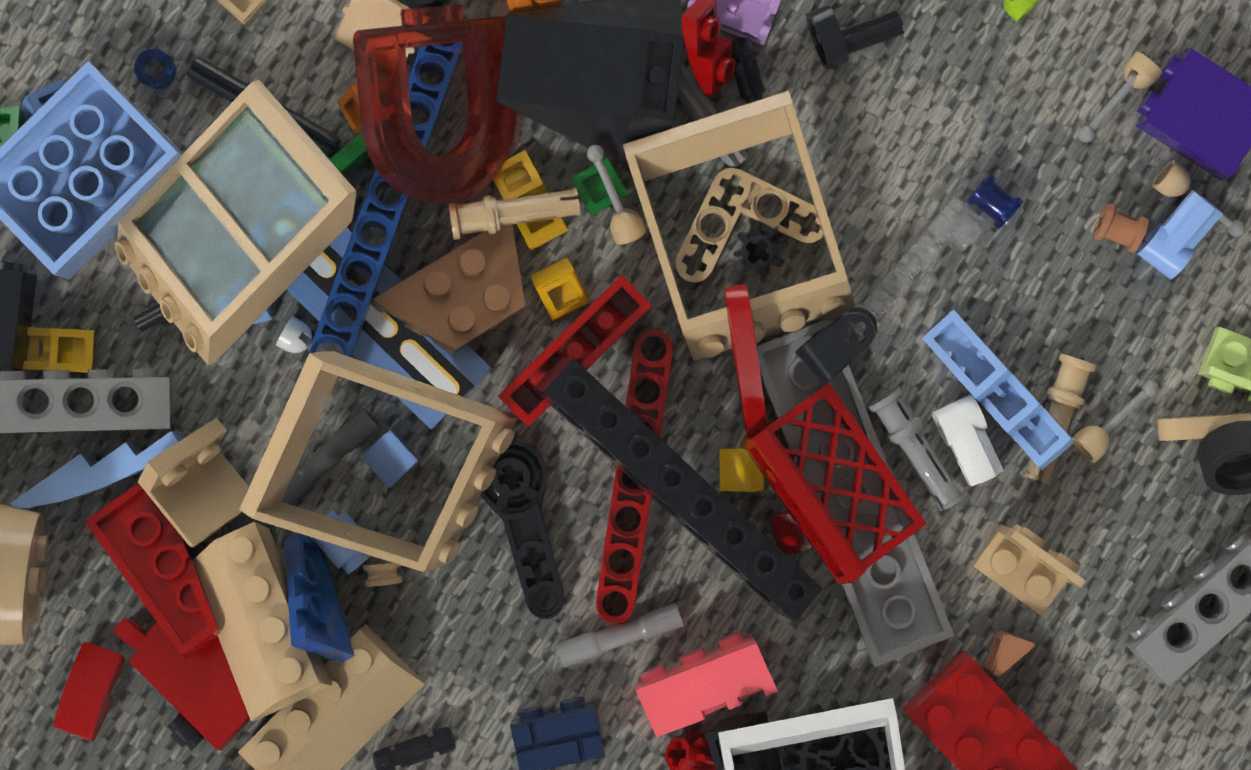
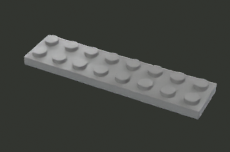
M825 319L756 346L761 379L777 419L824 386L798 357L795 351L822 328L828 327L832 323L831 319ZM848 365L827 383L831 384L888 467ZM825 397L813 404L811 423L832 427L834 410ZM804 412L794 419L803 421ZM840 422V428L846 429L843 423ZM784 425L781 427L788 448L798 451L802 427ZM810 429L806 452L827 456L831 433ZM838 435L835 458L856 462L858 445L852 437ZM792 456V459H793L794 463L796 464V463H797V457H793V456ZM865 457L864 464L871 465ZM805 459L803 476L809 484L823 486L826 463ZM834 464L831 488L852 492L855 468ZM863 470L860 494L880 497L882 488L881 478L876 472ZM814 491L821 501L822 493ZM889 492V499L895 500L892 494ZM830 494L827 511L834 520L847 522L851 498ZM859 500L855 524L876 527L879 504ZM887 506L884 529L899 532L910 524L909 519L901 508ZM839 527L845 535L846 528ZM854 530L852 547L862 560L873 551L875 533ZM915 533L867 568L865 574L853 583L842 584L874 667L954 636ZM883 535L882 544L889 540L891 536Z

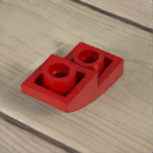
M696 0L682 14L684 44L692 71L705 96L713 97L725 83L727 84L732 80L736 61L732 58V40L718 36L721 21L717 17V0Z
M85 641L83 642L61 696L53 725L54 728L91 742L95 741L112 705L108 698L126 661L122 654Z

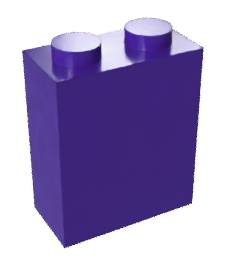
M1194 49L1186 51L1180 57L1174 54L1162 69L1163 73L1160 76L1165 80L1158 91L1155 93L1151 90L1140 103L1137 112L1142 116L1135 126L1218 180L1230 178L1234 175L1251 148V86Z

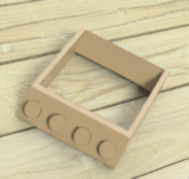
M789 91L623 144L682 333L693 361L715 357L721 352L732 349L727 310L725 307L689 319L645 181L792 134L835 273L750 299L756 343L781 333L797 331L804 326L825 319L838 318L847 310L855 308L849 281Z
M334 351L309 353L239 510L252 519L418 571L427 572L448 565L455 559L460 550L461 543L458 540L464 528H467L477 515L478 506L476 503L481 492L485 491L494 480L496 469L493 467L499 455L507 450L513 440L514 431H512L517 417L511 413ZM338 376L482 426L425 547L281 502Z

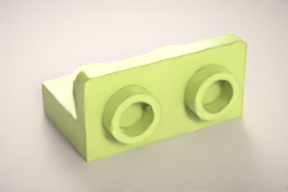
M1222 327L1215 328L1198 375L1210 379L1207 386L1227 394H1233L1234 389L1248 393L1250 395L1247 401L1251 403V338Z

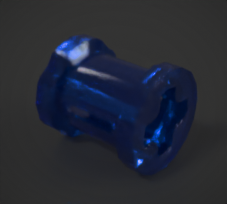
M990 173L972 192L966 202L971 206L975 204L994 220L993 226L998 230L1014 215L1024 200L1020 197L1013 198L995 182L996 178Z

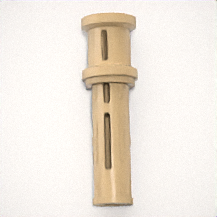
M577 188L496 201L495 197L490 195L484 196L483 201L464 204L448 201L453 239H460L462 234L481 231L496 234V231H500V226L573 215L580 216Z
M1060 353L1058 360L1061 362L1055 384L1053 387H1049L1047 391V398L1051 400L1047 411L1067 432L1075 408L1080 409V406L1084 404L1085 399L1082 397L1090 372H1095L1097 365ZM1058 457L1044 470H1041L1030 459L1023 476L1050 485V479Z

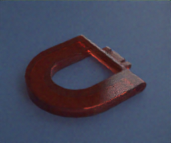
M461 4L401 9L402 26L362 29L354 33L353 45L364 142L369 156L380 175L402 195L416 201L448 204L464 201L488 186L502 168L511 148L516 124V112L495 102L505 16L463 20ZM463 42L468 100L467 125L459 143L450 152L442 156H436L421 144L413 128L405 48Z

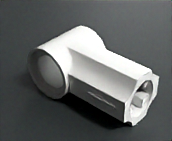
M971 394L932 412V418L944 443L951 447L969 486L983 483L1004 471L985 431L987 423L984 415Z

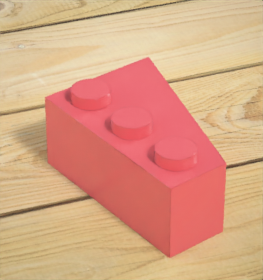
M741 631L733 632L719 639L720 647L707 653H704L702 648L695 649L679 657L680 665L666 671L664 666L660 665L640 675L642 681L635 684L636 692L656 737L704 720L706 718L705 715L725 706L729 710L743 704L741 699L763 690L765 696L778 692L752 633L743 636Z

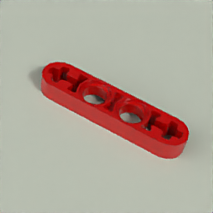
M746 284L724 287V296L741 411L748 439L753 434L764 429L768 424L750 300Z

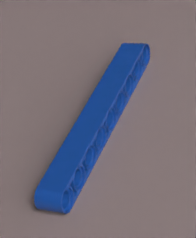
M438 15L431 20L427 27L311 343L309 353L320 352L322 349L330 347L338 350L340 354L349 357L353 355L463 52L466 30L461 20L454 15ZM448 32L456 38L457 42L451 46H442L437 43L434 37L438 33ZM425 71H436L443 80L437 85H427L421 80L420 75ZM419 109L424 111L429 119L424 124L415 125L410 123L405 115L410 110ZM405 148L412 152L414 160L409 164H398L391 158V154L396 149ZM389 187L399 193L400 199L394 204L387 205L380 202L376 194L382 188ZM377 227L385 233L386 238L380 244L370 245L362 239L361 234L367 228ZM363 267L369 271L371 279L365 285L358 286L350 283L346 275L352 268ZM348 307L356 313L357 319L350 326H339L332 320L333 312L338 308Z

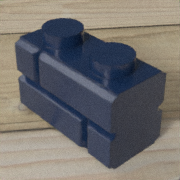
M575 697L559 702L560 709L544 712L542 706H534L518 711L519 718L511 720L510 728L519 770H548L605 757V746L595 701L585 703L584 697Z

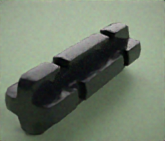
M742 37L732 40V58L736 61L734 74L741 99H745L746 104L764 99L762 94L765 92L757 60L752 59L751 56L754 53L749 37Z
M445 726L432 731L433 736L428 737V734L425 733L394 744L395 749L390 750L388 746L376 750L373 753L374 766L376 770H396L398 765L403 769L434 758V753L439 752V755L452 752L456 749L454 735L451 729Z

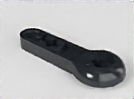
M512 441L507 450L499 455L493 467L496 469L494 480L485 491L481 492V496L504 523L529 611L535 617L551 619L557 616L563 609L565 597L541 511L547 484L546 466L540 454L530 445ZM507 465H512L514 471L521 470L523 473V480L519 478L517 483L520 485L515 488H511L508 482H501L499 479V473L504 474L505 470L503 467ZM535 547L537 553H545L546 558H543L540 563L543 576L551 572L553 579L543 578L533 582L531 585L528 584L527 578H535L532 564H524L522 558L528 555V548ZM542 587L552 588L558 596L557 604L550 610L539 609L533 601L534 593Z

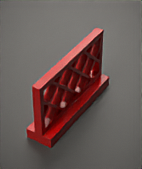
M830 383L819 388L764 429L741 443L838 584L853 583L865 574L867 568L927 524ZM825 397L834 410L832 427L811 423L813 404ZM804 412L803 421L794 419ZM840 422L843 423L846 429L840 428ZM784 425L802 427L799 450L784 448L774 432ZM810 429L831 433L827 456L806 452ZM838 435L854 439L858 445L856 462L835 458ZM790 456L797 457V463H796V464L794 463V461L791 459ZM865 457L871 465L864 464ZM805 459L826 463L823 486L807 482L803 476ZM834 464L855 468L852 492L831 488ZM863 470L876 472L881 478L882 488L880 497L860 494ZM814 491L822 493L821 501ZM889 492L892 494L895 500L889 499ZM830 494L851 498L847 522L834 520L827 511ZM859 500L879 504L876 527L855 524ZM887 506L901 508L911 523L899 532L884 529ZM839 527L846 528L845 535ZM854 530L875 533L873 551L862 560L852 547ZM883 535L891 536L889 540L882 544Z

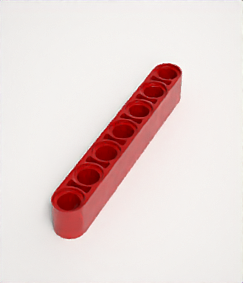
M648 330L637 338L634 346L625 406L641 421L647 422L652 427L653 432L660 438L673 355V344L670 337L664 332ZM657 337L664 342L666 352L661 360L652 362L643 357L641 345L645 339ZM643 379L654 380L659 387L658 398L649 404L640 402L635 396L636 384ZM617 466L596 596V610L599 616L604 621L612 624L626 621L634 610L651 497L640 487L627 486L622 479L623 471ZM631 506L638 510L640 521L636 527L624 529L617 524L615 516L620 508ZM617 549H626L634 557L633 565L625 571L615 570L609 562L610 555ZM612 591L621 592L628 601L625 609L619 613L609 612L603 605L604 597Z

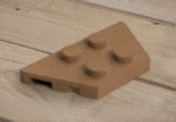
M513 225L500 226V231H496V234H489L488 231L482 232L373 298L372 306L381 313L384 310L406 323L405 327L419 335L430 337L434 344L454 354L518 314L525 307Z

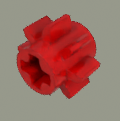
M688 730L686 739L675 736L674 740L667 747L665 760L670 768L669 770H716L708 741L704 738V734Z

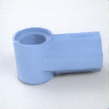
M1192 190L1163 225H1157L1144 240L1147 244L1142 242L1136 254L1171 280L1188 264L1195 253L1194 247L1223 213L1202 195Z

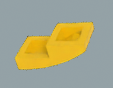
M526 150L488 169L503 200L548 193ZM561 217L517 224L530 250L568 231Z
M28 327L27 335L30 336L27 361H24L23 369L70 370V372L88 373V370H93L95 330ZM39 339L41 340V342H42V344H43V353H42V355H41L40 358H39Z

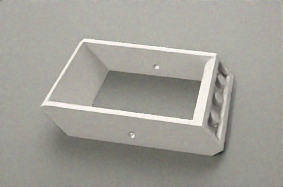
M893 698L718 733L724 769L734 770L732 759L734 755L885 726L891 770H905Z

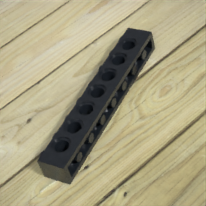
M561 357L533 388L538 395L778 614L796 622L822 591L823 588L574 358Z

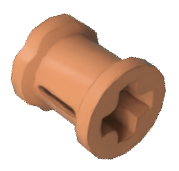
M1107 203L1099 215L1092 237L1096 240L1105 238L1126 247L1127 252L1134 254L1144 239L1149 220L1143 216L1137 219L1116 211L1115 205Z

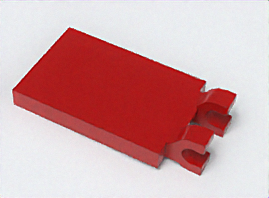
M124 618L113 629L125 643L137 651L129 662L216 750H223L250 721L218 635L185 659L180 655L157 622L146 632L136 620L130 621L128 618Z

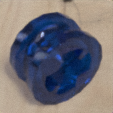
M147 49L136 58L134 72L137 79L147 87L163 89L174 81L176 65L174 60L164 51ZM154 58L159 63L166 65L165 73L160 71L159 73L162 77L157 80L150 74L145 73L146 65L151 67L149 61Z

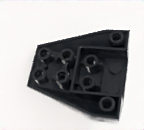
M589 0L506 15L495 102L586 148L598 145L603 149L604 157L617 163L628 164L623 144L669 130L674 122L684 42L680 0Z

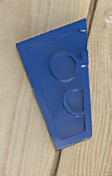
M297 533L284 540L291 646L342 663L355 655L326 555L312 538Z

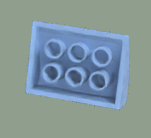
M87 61L0 147V220L53 275L70 280L118 233V221L179 159L183 152L91 62Z

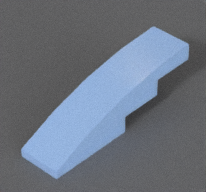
M954 309L922 337L973 397L984 406L1041 470H1044L1075 442Z
M180 430L170 431L144 451L141 450L136 441L125 442L99 462L91 452L80 453L10 504L13 507L25 509L71 500L111 487L143 472L148 461L185 437Z

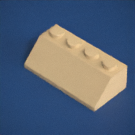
M252 522L215 539L193 559L221 630L218 638L252 722L332 686L321 656L291 646L287 573L269 528Z
M365 624L350 639L355 656L342 663L329 660L324 665L332 686L280 709L238 753L255 770H340L426 683Z

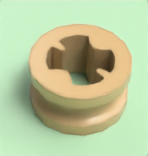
M390 561L363 564V570L368 573L367 580H364V586H383L403 582L402 576L397 574V568L401 565Z

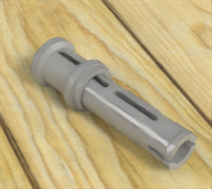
M899 386L895 387L872 401L867 408L870 412H876L888 431V441L894 445H899L918 477L933 497L940 511L946 510L958 503L963 498V495L954 485L946 469L921 432L923 428L921 419L912 415L901 398L903 391Z

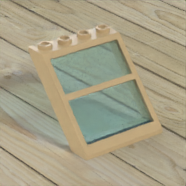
M258 79L251 82L118 221V241L115 242L114 247L120 262L125 266L129 265L137 275L142 290L146 294L151 293L160 304V309L165 319L169 323L174 322L182 332L187 347L192 352H197L205 363L210 365L215 363L352 222L357 191Z

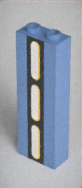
M305 189L300 193L297 190L292 191L278 206L282 212L271 223L268 221L262 222L250 234L249 237L259 249L303 226V220L321 210ZM348 227L286 289L319 322L353 232ZM385 264L373 298L403 281L387 264ZM363 267L352 268L346 275L350 283L358 286L365 285L371 279V274ZM372 304L353 355L360 361L462 397H466L493 369L469 344L451 354L434 344L430 337L419 335L405 327V322L384 310L382 313L377 311ZM348 307L338 308L332 314V320L335 324L343 327L350 326L357 319L356 313ZM398 397L431 430L435 429L448 416L446 413Z

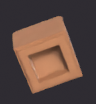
M999 629V631H996L985 663L986 670L1000 677L1026 655L1036 643Z

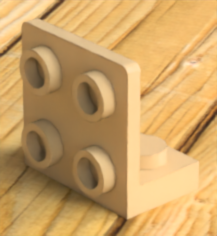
M217 418L148 461L138 480L141 487L190 547L196 546L243 514L239 509L249 489L246 482L220 452L219 444L227 430Z
M1000 524L971 564V566L1040 616L1045 613L1066 582L1082 588L1086 583L1083 578L1076 574L1081 568L1078 564L1060 552L1057 553L1052 549H1049L1048 552L1044 551L1042 546L1045 541L1028 528H1022L1018 524H1015L1013 528Z

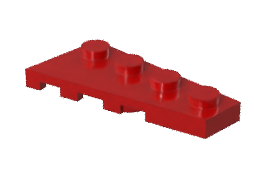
M139 483L133 485L84 521L183 658H188L221 633L186 541Z

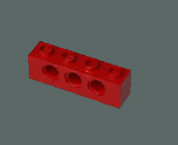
M621 275L498 397L527 427L531 426L551 406L533 388L561 357L574 358L582 367L588 370L652 305Z

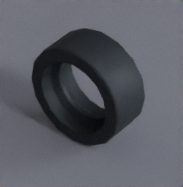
M1251 420L1236 421L1222 425L1209 432L1200 441L1197 450L1200 467L1206 485L1213 491L1226 495H1246L1251 493V458L1240 462L1225 463L1233 457L1251 454Z

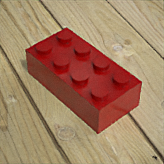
M963 650L901 708L958 770H1077L987 673Z

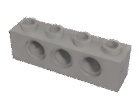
M114 369L88 370V379H70V370L43 371V379L25 380V371H0V433L170 429L169 377L158 376V369H132V378H115ZM120 387H127L135 394V404L132 409L126 412L118 411L112 403L113 393ZM33 388L43 391L47 397L46 408L38 414H30L22 406L24 393ZM75 388L86 389L92 398L91 406L83 413L73 412L67 404V397Z
M1251 530L1247 533L1240 531L1232 536L1224 545L1226 550L1224 554L1215 562L1210 559L1201 564L1192 574V577L1195 579L1183 591L1181 588H1177L1169 593L1161 602L1163 609L1152 619L1149 617L1141 619L1130 630L1129 634L1132 637L1124 644L1159 682L1170 687L1251 613ZM1242 565L1246 573L1245 579L1242 584L1234 587L1230 580L1231 572L1236 566ZM1211 594L1214 598V607L1210 613L1201 615L1198 607L1199 601L1204 595ZM1180 622L1183 627V635L1178 642L1170 644L1167 640V631L1172 624Z

